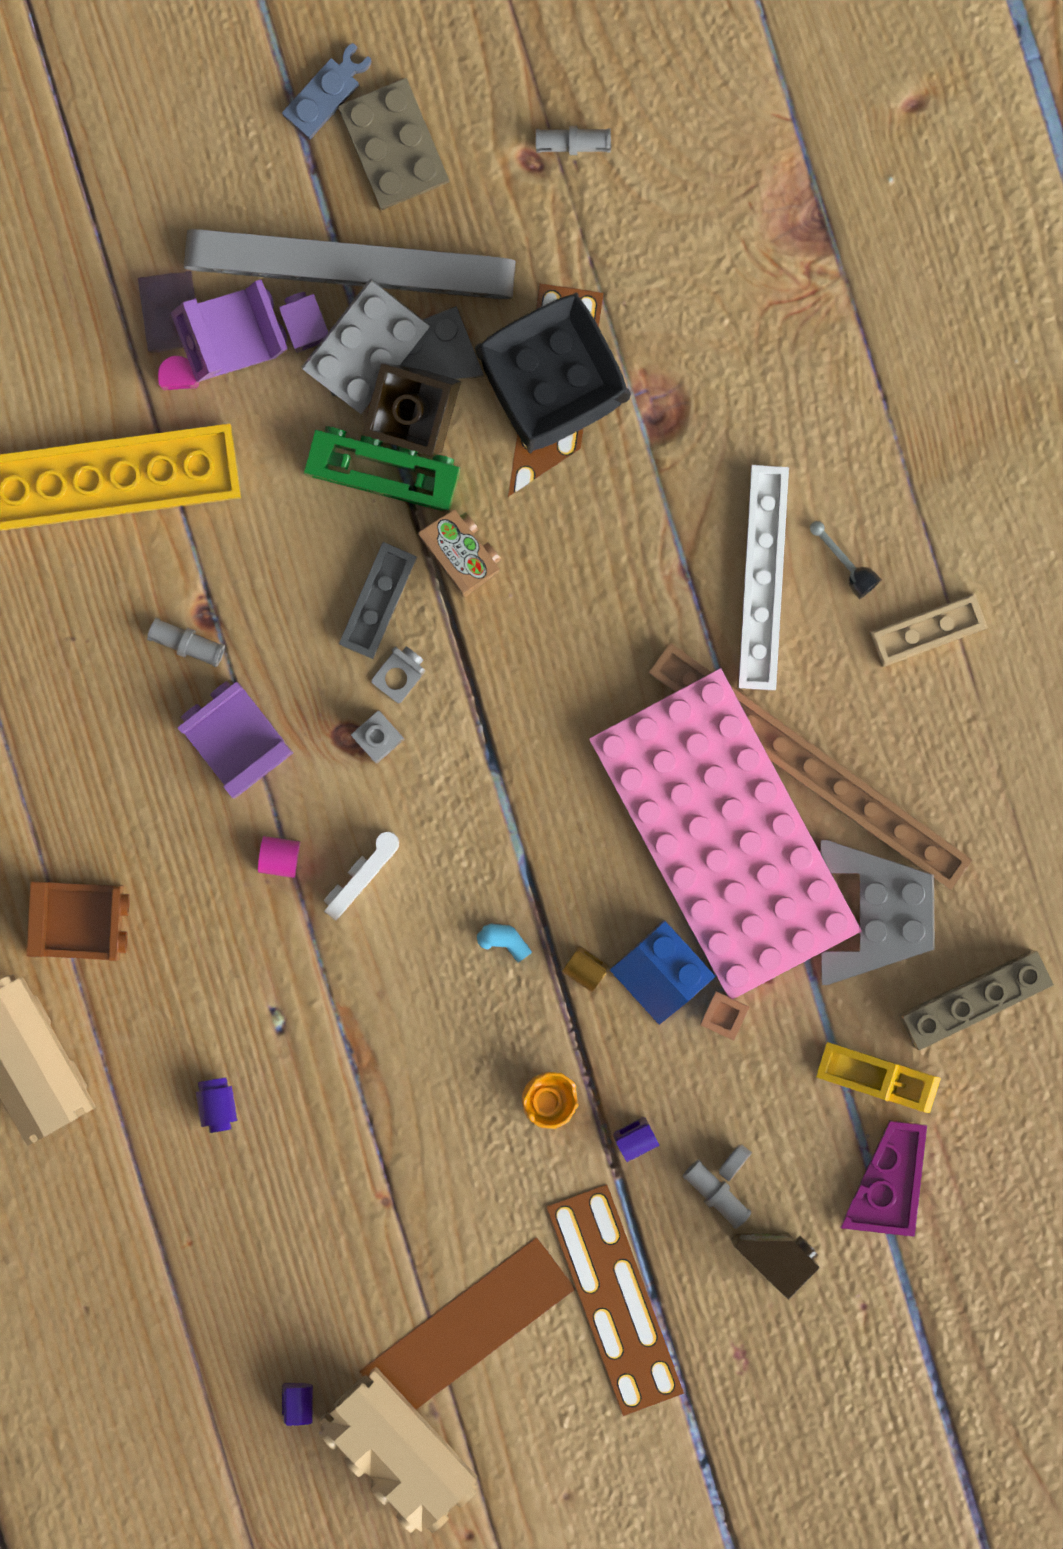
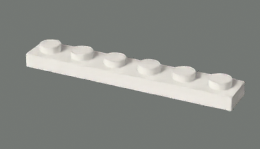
M751 466L738 688L776 690L789 467Z

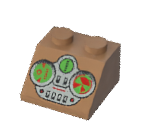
M453 510L424 528L418 534L422 542L465 598L500 572V568L496 563L501 558L489 542L482 546L474 534L479 529L469 515L465 512L460 516L456 510Z

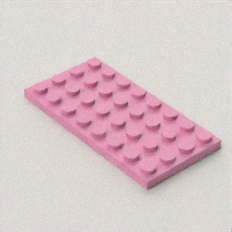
M721 668L589 738L729 998L735 999L862 931Z

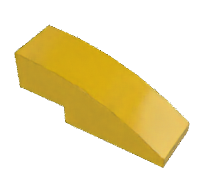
M830 1042L826 1044L816 1078L925 1113H930L941 1079L940 1077Z

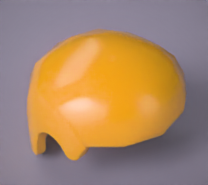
M543 1072L532 1077L525 1085L522 1093V1105L527 1119L540 1128L556 1129L568 1123L578 1107L576 1084L563 1073Z

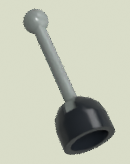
M814 521L810 525L811 533L819 536L851 572L849 586L858 599L863 598L882 579L869 567L856 568L824 531V524L820 521Z

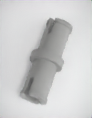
M570 126L567 130L536 129V153L569 152L570 156H577L578 152L611 153V128L578 129L577 126Z
M159 618L154 619L147 638L149 641H154L176 650L177 655L181 657L189 655L214 667H217L225 650V645L195 634L196 631L191 628L184 630L161 621Z
M700 1160L694 1162L683 1174L682 1177L705 1197L704 1203L709 1208L714 1206L733 1225L734 1229L740 1227L751 1215V1211L729 1191L730 1186L725 1181L720 1182Z

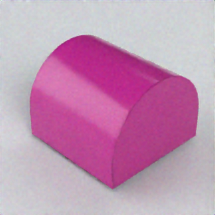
M172 356L164 360L160 365L158 381L159 386L164 391L199 387V382H196L187 358Z
M263 836L259 853L258 873L295 878L301 841Z

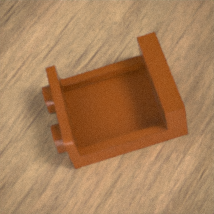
M31 882L27 957L120 960V953L126 954L128 932L121 930L122 916L129 915L130 895L123 894L124 886Z

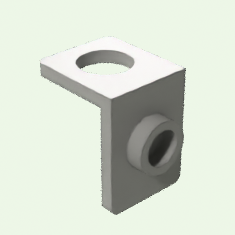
M407 646L403 651L394 647L391 656L372 678V683L397 703L403 701L426 672L420 666L423 659ZM392 668H401L407 675V682L401 689L394 690L386 684V673Z

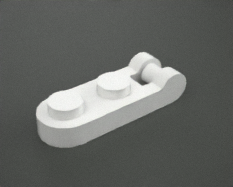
M391 832L381 833L376 839L377 850L367 860L361 856L348 871L353 878L347 885L342 888L337 884L324 899V902L329 905L324 912L336 921L397 851L399 839L395 834Z

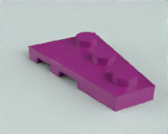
M888 1121L840 1228L915 1237L927 1133L926 1124Z

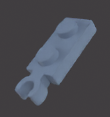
M354 43L345 49L343 61L340 65L331 58L282 112V116L309 140L339 109L338 106L342 105L358 88L359 82L353 76L367 71L372 61L368 56L360 64H355L351 61V56L357 50V46Z

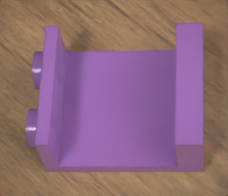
M262 279L253 282L245 290L197 303L196 299L183 302L171 312L196 382L275 359L288 349L285 330L277 322L273 311L274 302L272 295L265 289Z
M226 681L210 694L213 698L210 703L203 708L196 704L180 717L184 723L177 728L182 734L186 735L218 776L232 798H237L291 756L293 752L240 683L235 682L233 685H230Z

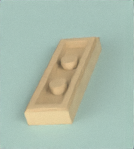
M974 593L870 632L882 667L982 631L987 629L988 626Z

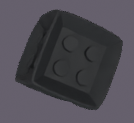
M576 292L554 300L511 322L475 347L476 355L482 361L484 371L516 433L526 445L529 453L560 441L596 422L615 410L622 403L628 402L631 396V392L626 387L624 377L610 347L590 311Z

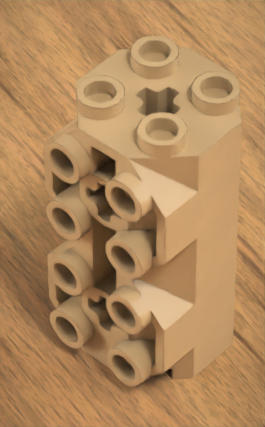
M14 974L0 979V1099L26 1145L29 1146L81 1115L93 1110L96 1106L87 1092L88 1086L76 1064L68 1058L51 1028V1020L36 995L32 994L23 977L16 980Z
M374 1367L370 1371V1379L364 1375L333 1404L335 1409L330 1414L326 1412L321 1417L322 1431L319 1432V1435L330 1448L334 1450L336 1447H339L347 1456L345 1463L355 1475L361 1477L366 1473L372 1478L373 1486L370 1490L382 1504L386 1505L390 1502L398 1511L396 1515L397 1520L407 1531L411 1533L417 1528L423 1532L428 1528L433 1534L449 1519L447 1515L455 1504L461 1508L476 1494L475 1488L477 1485L475 1483L477 1482V1475L380 1370Z

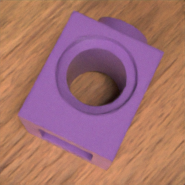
M300 292L284 299L286 305L280 306L279 309L296 353L318 346L327 335L328 330L314 294L306 296L305 292Z

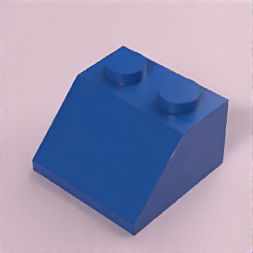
M665 920L610 969L612 974L659 1025L716 977Z

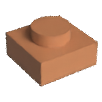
M715 991L700 1025L734 1041L749 1010V1006Z

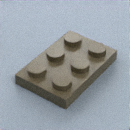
M407 78L338 106L381 211L449 183V178Z

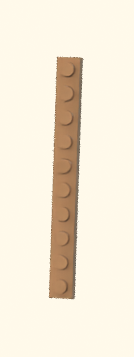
M671 642L649 672L651 676L674 692L712 673ZM732 687L772 763L922 871L933 874L936 881L947 889L952 890L973 861L971 858Z

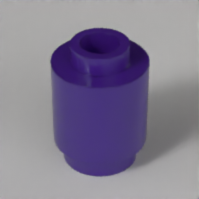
M227 1077L197 1082L199 1091L195 1092L201 1127L208 1126L209 1133L231 1130V1122L238 1121L233 1089L232 1086H228Z

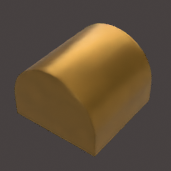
M578 946L561 972L590 992H593L607 973L609 967L608 964L582 946Z

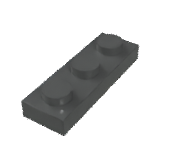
M382 542L339 645L374 659L417 560V556Z

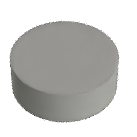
M738 1145L719 1169V1174L727 1181H730L752 1152L745 1146Z

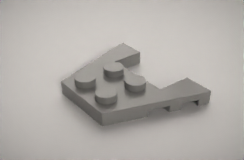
M821 840V855L831 873L860 874V928L862 930L860 932V951L822 952V985H830L935 949L933 874L830 840Z

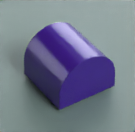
M646 1117L628 1124L613 1134L626 1162L660 1146Z
M284 1383L282 1385V1420L286 1426L309 1425L313 1423L312 1384Z

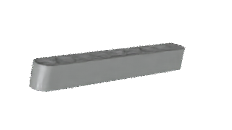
M197 229L187 230L184 268L193 271L363 287L371 279L385 289L493 299H512L516 265L515 260L501 257Z

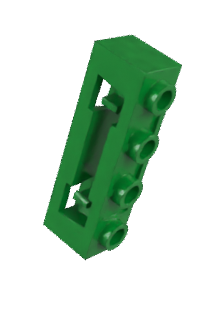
M325 426L324 432L315 430L304 471L307 477L450 513L460 474V467L454 466L455 459L437 454L431 460L419 457L418 452L397 446L396 450L381 447L383 441L361 435L360 441L346 438L347 431L330 426ZM336 448L355 452L357 458L415 472L417 468L436 473L435 478L418 473L414 485L417 489L432 491L433 496L411 491L410 485L354 470H350V474L330 470L328 467L331 465L348 470L351 457L348 454L335 452Z

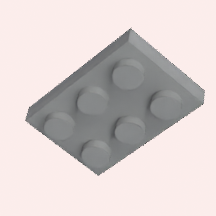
M370 279L301 367L306 373L362 414L371 402L381 363L400 365L429 329L430 325Z

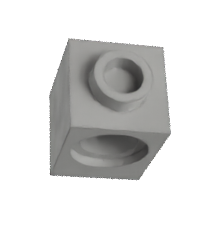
M379 710L351 734L375 763L380 762L405 740Z

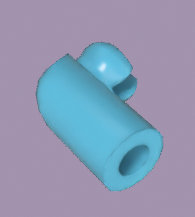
M491 923L484 926L482 931L477 934V942L480 947L484 949H490L492 946L506 947L517 963L532 953L516 929L510 925Z

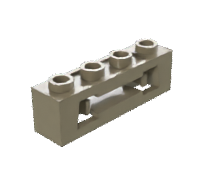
M1031 950L899 1014V1017L915 1049L921 1050L1054 984L1038 951Z

